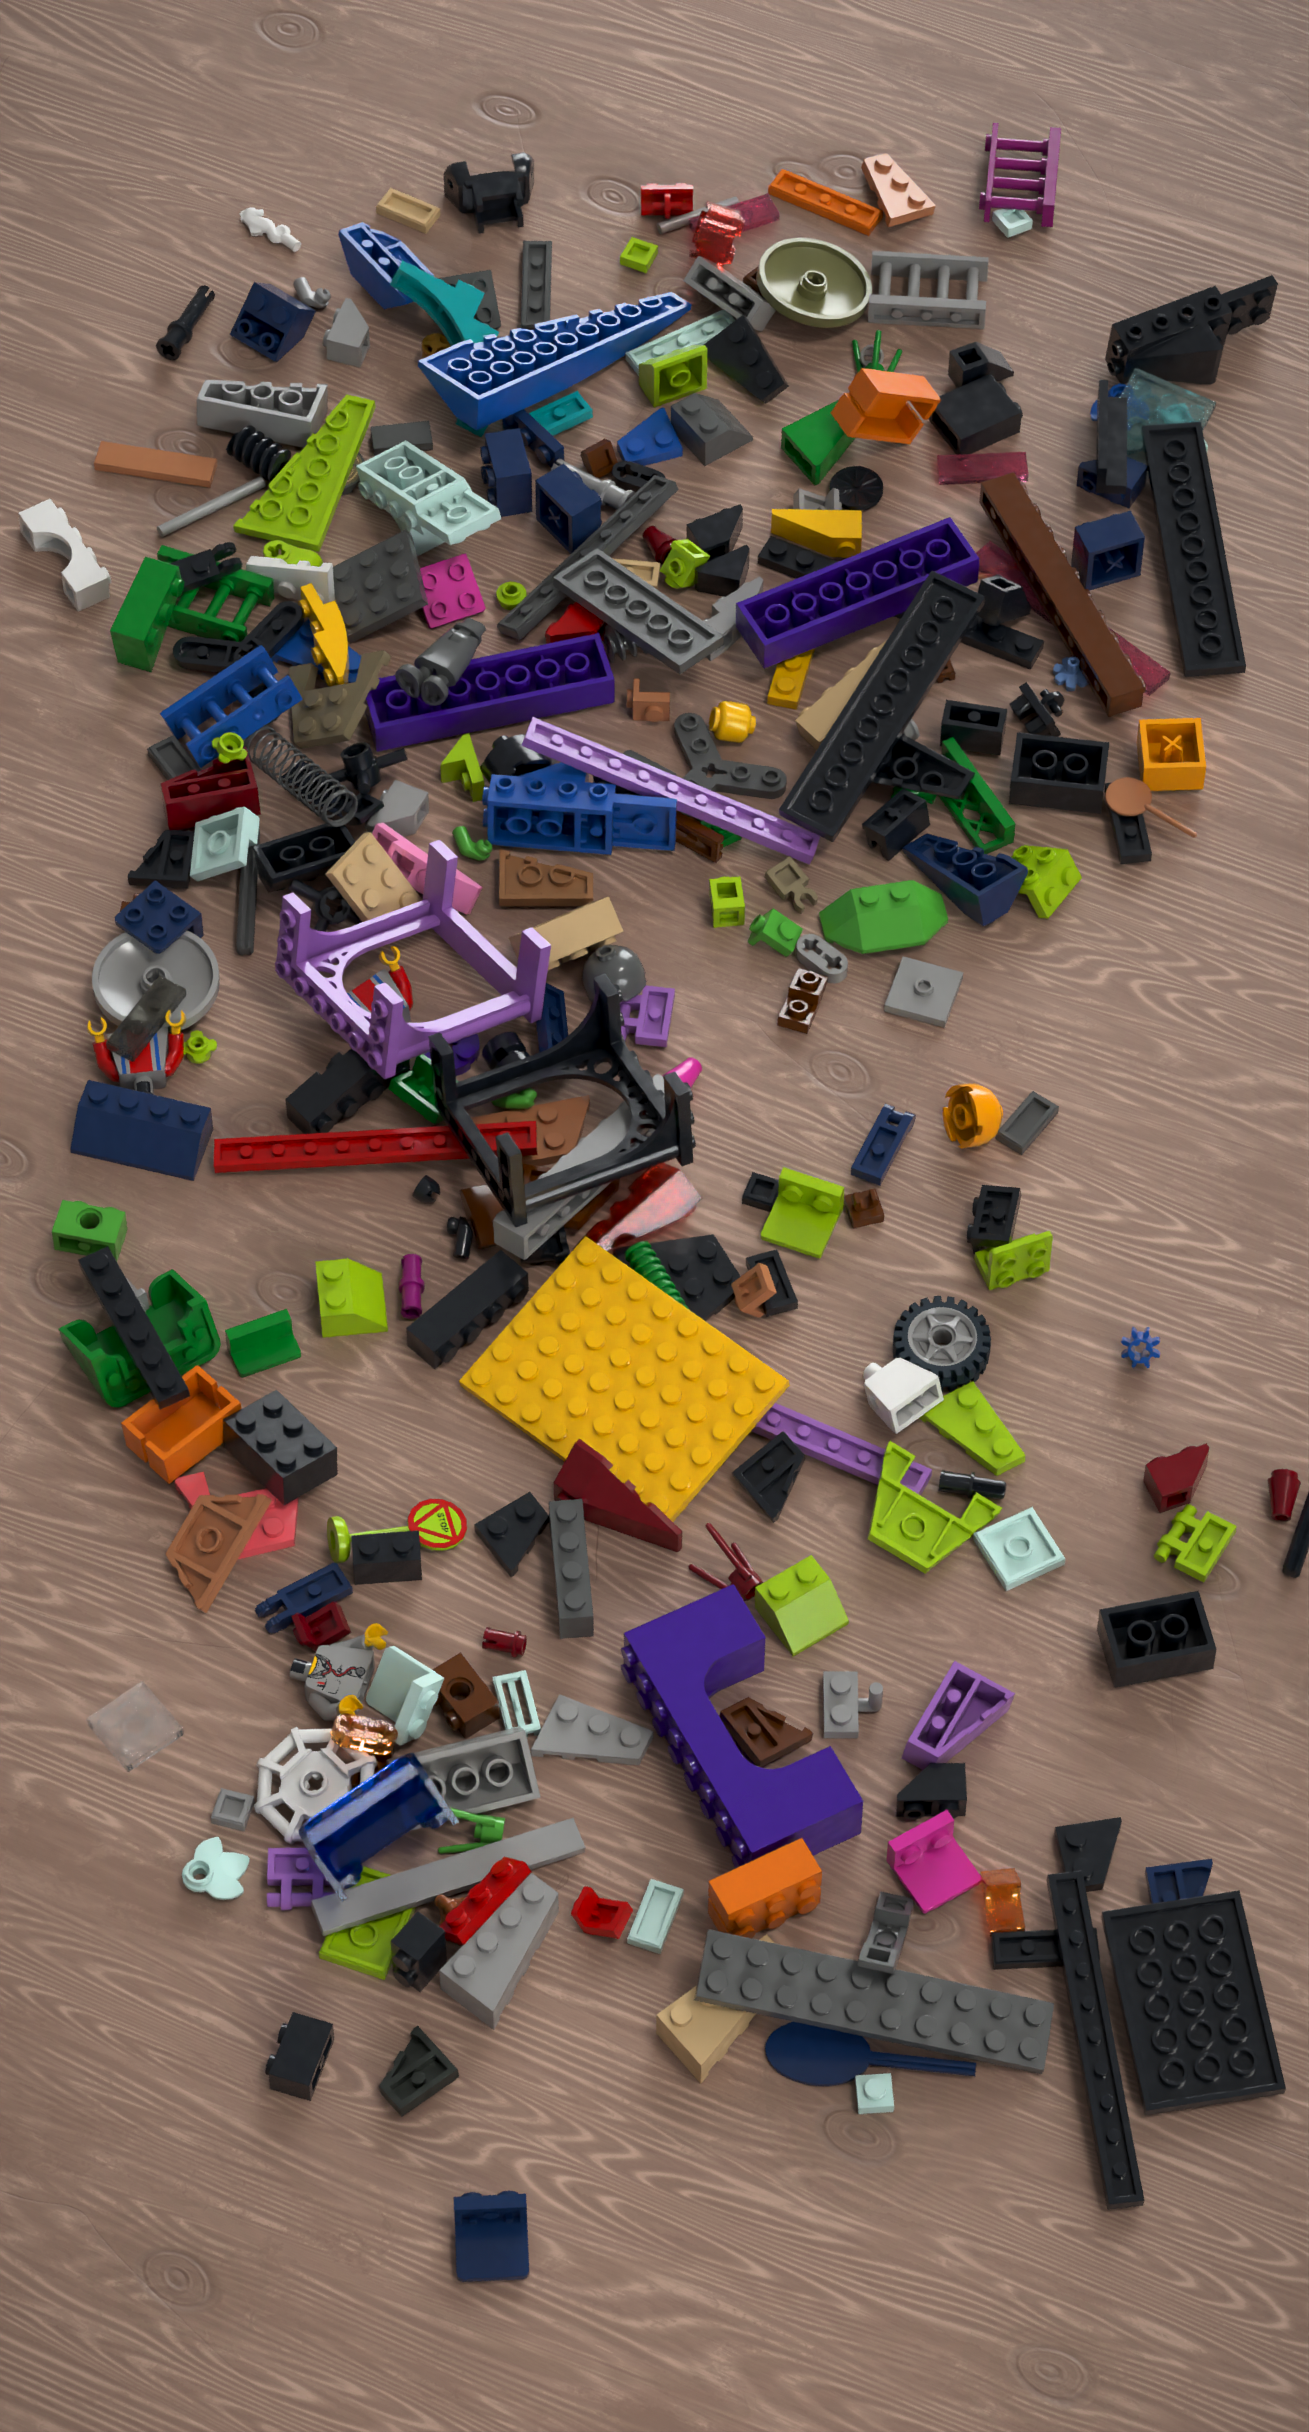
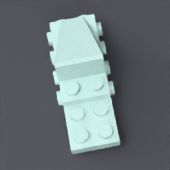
M404 441L356 466L361 482L358 484L362 496L374 502L380 509L389 512L401 532L407 530L412 535L417 556L444 542L449 545L461 543L466 537L477 531L488 529L491 524L501 519L499 509L472 492L464 477L408 441Z

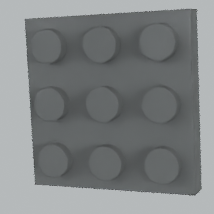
M407 530L333 566L335 599L346 628L347 640L350 644L428 605L413 537Z

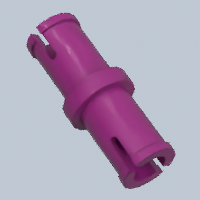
M407 1254L401 1259L402 1279L399 1281V1292L402 1294L401 1315L407 1319H416L420 1317V1314L422 1315L421 1294L425 1290V1283L421 1279L422 1258L417 1254Z

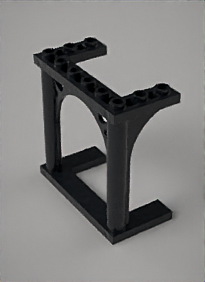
M606 974L594 977L595 997L591 1008L580 1025L564 1040L545 1051L457 1083L453 1050L440 1032L428 1036L435 1107L515 1227L528 1223L527 1212L676 1158L681 1166L693 1163V1148L696 1147V1142L691 1125L695 1122L690 1109V1101L693 1100L692 1090L687 1082H682L676 1072L663 1076L664 1093L662 1090L656 1089L649 1071L641 1068L636 1053L633 1050L629 1051L621 1031V1026H624V1018L620 1011V1003L623 1002V996L617 984L613 985ZM608 1062L611 1065V1069L606 1073L599 1074L595 1072V1068L600 1063ZM618 1075L620 1081H615L613 1078ZM560 1079H582L596 1082L612 1089L624 1099L630 1109L632 1121L625 1138L614 1149L598 1158L524 1184L522 1152L509 1133L506 1132L496 1136V1156L466 1112L469 1109L533 1086ZM646 1115V1119H641L640 1116ZM644 1128L655 1130L650 1136L638 1133L639 1130ZM634 1142L637 1143V1144H636L635 1146H633V1147L630 1146V1144H632V1143H634Z

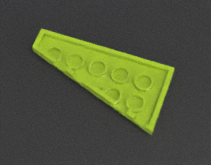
M346 394L326 417V423L316 434L313 433L307 439V445L301 452L295 453L269 483V489L259 500L256 499L250 505V511L244 518H239L233 525L234 532L270 541H283L289 545L320 552L375 411V401Z

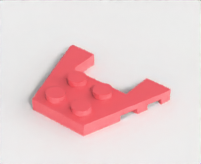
M204 1472L178 1477L175 1480L176 1490L180 1495L184 1496L189 1503L190 1509H192L199 1495H210ZM266 1488L238 1494L241 1497H257V1494H263L272 1500L238 1559L295 1546L299 1497L283 1505Z

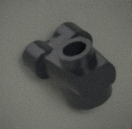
M564 1226L526 1260L520 1258V1262L538 1265L545 1261H555L556 1264L562 1263L570 1254Z

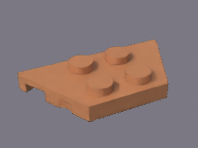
M586 1095L534 1105L529 1109H513L472 1117L471 1119L474 1124L536 1121L538 1155L522 1156V1163L544 1166L557 1163L560 1157L567 1155L577 1146L583 1132L586 1113L590 1108V1097Z
M257 1494V1497L199 1495L165 1555L171 1565L177 1569L178 1577L184 1587L190 1591L195 1600L194 1604L201 1611L207 1613L262 1519L272 1501L263 1494Z

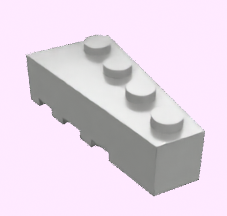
M531 1873L439 1970L441 1990L494 2030L505 2006L509 2004L518 1982L529 1968L535 1951L539 1949L559 1913L558 1892Z

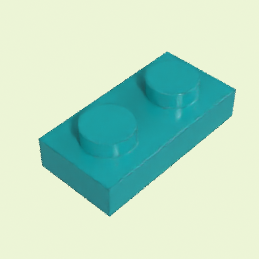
M575 391L529 414L554 436L593 418V409L581 394Z

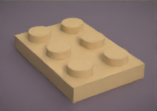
M371 832L364 833L326 873V876L362 922L422 901V898Z

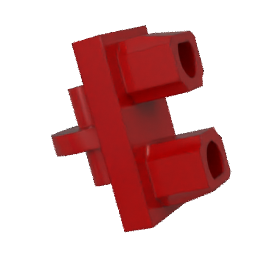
M647 183L646 185H641V216L664 215L665 219H670V215H683L693 211V185H687L686 183H676L675 185Z

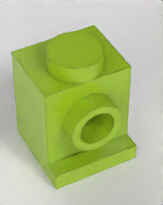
M689 539L673 541L671 544L672 549L660 569V572L666 576L664 581L676 589L694 586L695 568L707 563L710 555Z
M724 876L709 879V898L713 928L745 925V903L741 877Z

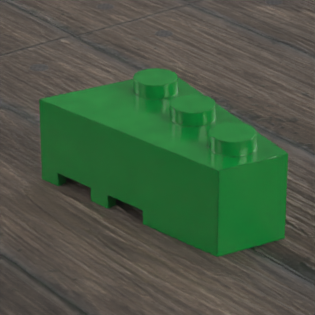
M145 556L110 629L118 663L152 672L177 597H180L184 588V580L181 578L179 566Z

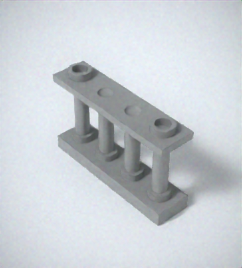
M872 251L871 275H878L880 278L878 295L869 294L868 323L984 329L986 301L977 300L978 281L987 282L989 257ZM891 276L909 277L907 296L890 295ZM920 278L938 279L937 298L919 297ZM949 280L967 281L966 300L948 299Z

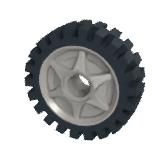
M934 1296L933 1303H930L927 1297L921 1299L920 1306L916 1302L911 1304L909 1311L904 1310L900 1320H897L893 1335V1358H902L936 1374L939 1377L942 1393L944 1387H948L950 1393L957 1389V1385L962 1387L970 1381L975 1383L979 1379V1375L984 1373L988 1364L991 1349L989 1325H986V1319L982 1314L978 1316V1309L974 1306L967 1309V1302L964 1300H960L957 1305L955 1304V1297L947 1296V1301L942 1302L941 1296ZM938 1343H944V1344H946V1345H945V1346H940V1345H937V1344H938Z

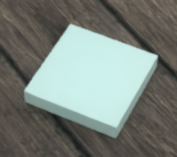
M1033 1507L973 1534L974 1542L1005 1591L1065 1565V1557Z

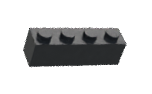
M502 1250L498 1251L406 1328L407 1346L434 1369L443 1362L451 1361L463 1345L477 1339L482 1329L490 1323L497 1322L503 1316L506 1309L513 1303L521 1302L526 1297L529 1291L528 1272Z

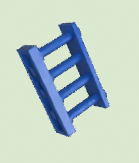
M260 645L160 712V715L177 740L186 734L189 736L191 741L186 743V746L198 766L202 768L219 756L217 750L211 745L214 738H220L224 733L232 732L238 734L244 740L303 699L288 675L280 681H277L273 676L278 673V670L266 649ZM264 683L268 689L254 698L248 694L249 691ZM238 700L242 706L227 716L223 709ZM213 717L217 723L201 733L197 726Z

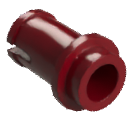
M486 1627L483 1639H486V1641L482 1642L483 1649L511 1653V1657L514 1658L517 1655L523 1656L525 1653L527 1636L522 1635L521 1631L517 1630L515 1633Z

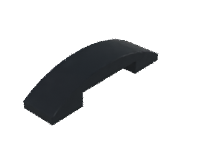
M303 761L301 768L307 765V763ZM300 762L292 768L289 776L297 770ZM310 766V767H309V770H308L307 773H309L310 771L314 770V769H313V766ZM306 768L298 774L295 781L299 780L303 776V774L306 771ZM319 771L315 772L314 778L320 775ZM288 772L281 776V778H286ZM313 773L304 780L302 786L309 782ZM295 775L288 779V783L293 782ZM317 780L310 786L309 791L317 785ZM301 781L295 784L294 789L299 788ZM307 787L301 790V794H305ZM339 787L335 788L334 793L339 790ZM319 789L315 797L318 796L323 791V789ZM332 789L326 793V795L323 797L322 802H324L329 797V795L332 792ZM315 790L308 795L307 799H312ZM359 793L356 796L358 800L357 811L354 817L345 825L357 826L363 824L384 807L383 802L369 794ZM341 794L338 803L328 810L326 815H332L342 808L346 800V794ZM339 795L330 802L328 808L336 802ZM349 795L344 809L329 819L334 821L343 818L349 813L353 804L351 795ZM321 796L314 800V805L319 803Z

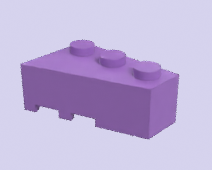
M954 1661L908 1739L902 1759L922 1770L930 1763H947L1009 1711L1015 1693Z

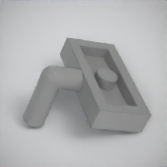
M823 1671L824 1738H858V1712H877L881 1709L883 1686L878 1682H874L869 1687V1698H858V1671Z

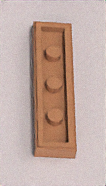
M101 441L94 461V468L99 471L210 488L217 468V459Z

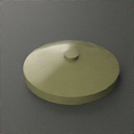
M790 238L779 241L764 252L757 268V285L765 300L782 315L809 326L833 328L856 321L866 311L869 304V294H872L871 279L863 265L842 248L818 239Z

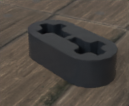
M620 461L612 468V481L616 483V486L625 491L632 490L635 493L654 475L665 478L662 472L631 461Z

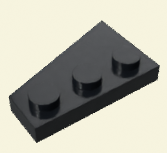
M745 316L739 317L704 344L708 349L707 359L764 403H768L789 387Z

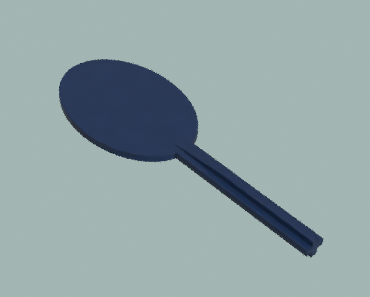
M790 2022L777 2028L768 2037L765 2045L767 2060L778 2073L793 2081L813 2086H834L850 2082L855 2079V2075H862L869 2065L973 2077L976 2075V2062L871 2051L869 2044L863 2036L798 2022Z

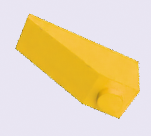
M772 509L771 533L829 557L849 558L861 553L862 510Z

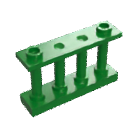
M161 545L157 558L159 561L172 563L194 554ZM239 569V571L221 577V580L204 585V587L217 590L204 614L189 609L200 587L182 594L177 605L174 606L167 627L203 638L241 642L247 636V627L244 625L256 603L269 607L275 598L273 578ZM228 595L245 599L233 622L216 618Z

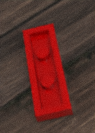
M503 1857L497 1861L484 1879L470 1889L468 1896L446 1915L445 1920L439 1926L445 1930L446 1940L464 1945L529 1876L532 1871L524 1861Z

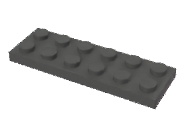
M598 548L553 577V586L678 674H682L724 645V636Z

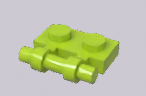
M1186 1504L1182 1512H1177L1171 1521L1173 1526L1168 1534L1162 1535L1157 1543L1158 1549L1154 1554V1558L1161 1563H1165L1169 1555H1176L1178 1557L1174 1568L1204 1583L1235 1535L1237 1526L1208 1511L1200 1521L1194 1518L1197 1509L1190 1504ZM1183 1533H1192L1187 1543L1180 1540Z

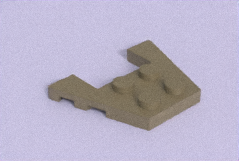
M384 650L362 654L356 682L314 689L318 673L316 666L312 663L291 666L289 668V677L303 699L291 707L294 743L302 749L350 741L367 707L364 701L369 691L376 689L380 681L377 675L382 665L387 666L389 664L391 656Z

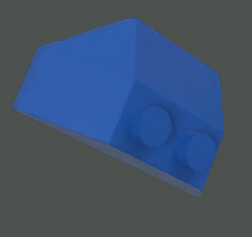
M363 222L339 230L338 235L350 274L383 309L414 302L410 297L390 285L402 260L434 276L401 240L382 231L370 229V225Z

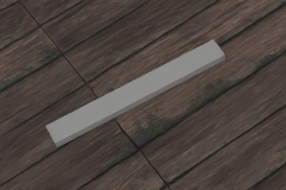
M570 1818L312 1900L311 1907L322 1936L432 1902L439 1894L447 1897L469 1890L479 1884L491 1871L492 1866L503 1857L524 1861L529 1869L532 1870L585 1853L586 1847L574 1818Z

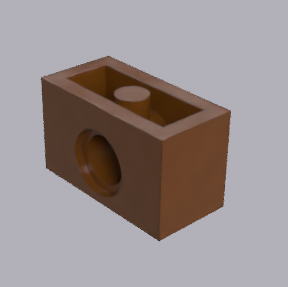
M461 1653L432 1669L444 1677L434 1706L440 1705L445 1712L444 1717L452 1730L456 1731L458 1729L463 1737L467 1739L500 1719L499 1701ZM458 1695H464L467 1697L463 1700L454 1699V1697Z

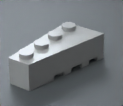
M205 380L197 397V426L236 434L246 426L252 425L256 428V432L261 431L265 437H270L274 442L304 448L307 445V439L313 433L316 434L319 431L328 411V384H317V388H302V383H290V387H272V382H260V384L254 386H246L244 381Z

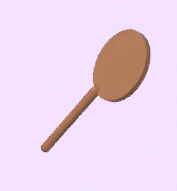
M1129 777L1120 778L1108 786L1105 800L1108 807L1115 813L1123 816H1137L1147 810L1193 838L1197 836L1195 831L1151 806V790L1141 780Z

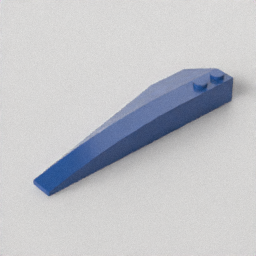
M673 292L639 299L638 305L618 304L615 305V310L605 313L601 309L589 311L588 317L580 319L576 314L534 324L533 330L513 329L510 330V335L497 338L495 334L484 336L483 342L475 344L472 340L462 341L419 360L418 367L456 418L471 428L479 430L551 397L607 367L626 355V352L648 341L690 311L692 304Z

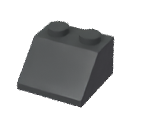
M694 393L671 405V424L677 437L704 466L753 441V436L718 399Z

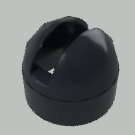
M425 1175L418 1183L412 1196L420 1202L431 1204L436 1201L431 1195L433 1192L440 1195V1186L434 1179Z

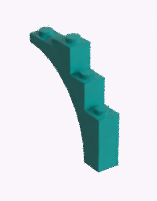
M402 260L390 285L410 297L429 314L442 330L450 346L466 340H472L474 344L483 342L484 336L495 334L498 336L499 331L474 319L475 313L485 294L484 292L461 280H458L455 287L443 280ZM458 418L455 422L456 425L479 437L483 436L489 426L487 425L484 428L475 430Z

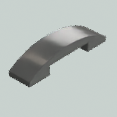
M880 1892L866 1943L863 1944L858 1959V1967L890 1974L895 1972L913 1911L914 1900L912 1898Z

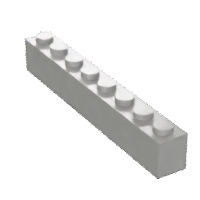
M656 1074L652 1078L653 1084L657 1090H662L664 1093V1079L661 1075ZM623 1101L612 1115L607 1119H603L593 1132L587 1137H583L575 1148L567 1155L560 1157L557 1164L547 1173L540 1175L538 1179L593 1160L614 1149L625 1138L631 1126L632 1116L627 1103ZM642 1115L640 1118L646 1119V1115ZM644 1128L639 1130L638 1133L650 1136L655 1130ZM634 1142V1143L630 1144V1146L633 1147V1146H635L637 1143ZM611 1182L527 1212L528 1223L519 1227L514 1226L505 1211H500L493 1220L494 1243L526 1260Z

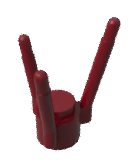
M706 1523V1529L736 1568L728 1578L731 1582L730 1585H735L744 1601L752 1599L755 1596V1587L763 1583L762 1579L753 1570L737 1543L733 1542L731 1544L732 1551L712 1524ZM694 1564L688 1566L689 1570L719 1589L729 1586Z

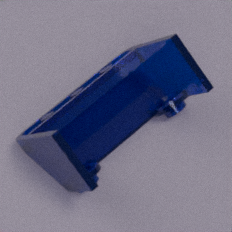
M408 1753L399 1757L307 1820L300 1827L298 1833L311 1858L343 1902L348 1898L344 1889H348L360 1881L363 1862L419 1824L422 1828L430 1827L431 1829H436L443 1825L448 1818L453 1826L459 1820L416 1755Z

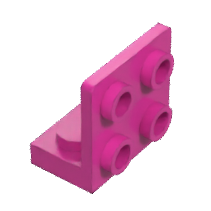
M466 553L420 568L428 605L422 607L430 629L485 611L486 607Z
M948 1810L888 1841L886 1861L924 1914L976 1887L982 1881V1877L953 1837L955 1820Z

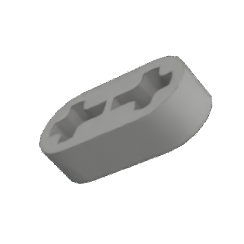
M806 934L799 938L796 945V957L801 964L812 972L828 976V983H840L847 977L848 961L841 952L815 934ZM828 965L831 966V967H836V966L838 965V966H839V970H838L837 968H832V969L830 970V969H828Z

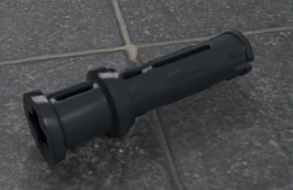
M200 286L179 319L171 322L167 327L165 337L158 340L156 349L164 358L169 360L178 359L183 345L189 343L192 339V329L215 298L213 290L210 291L207 297L205 296L210 289L208 286Z

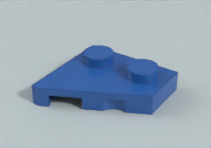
M664 407L658 409L617 441V450L622 461H631L643 466L683 456L682 445Z

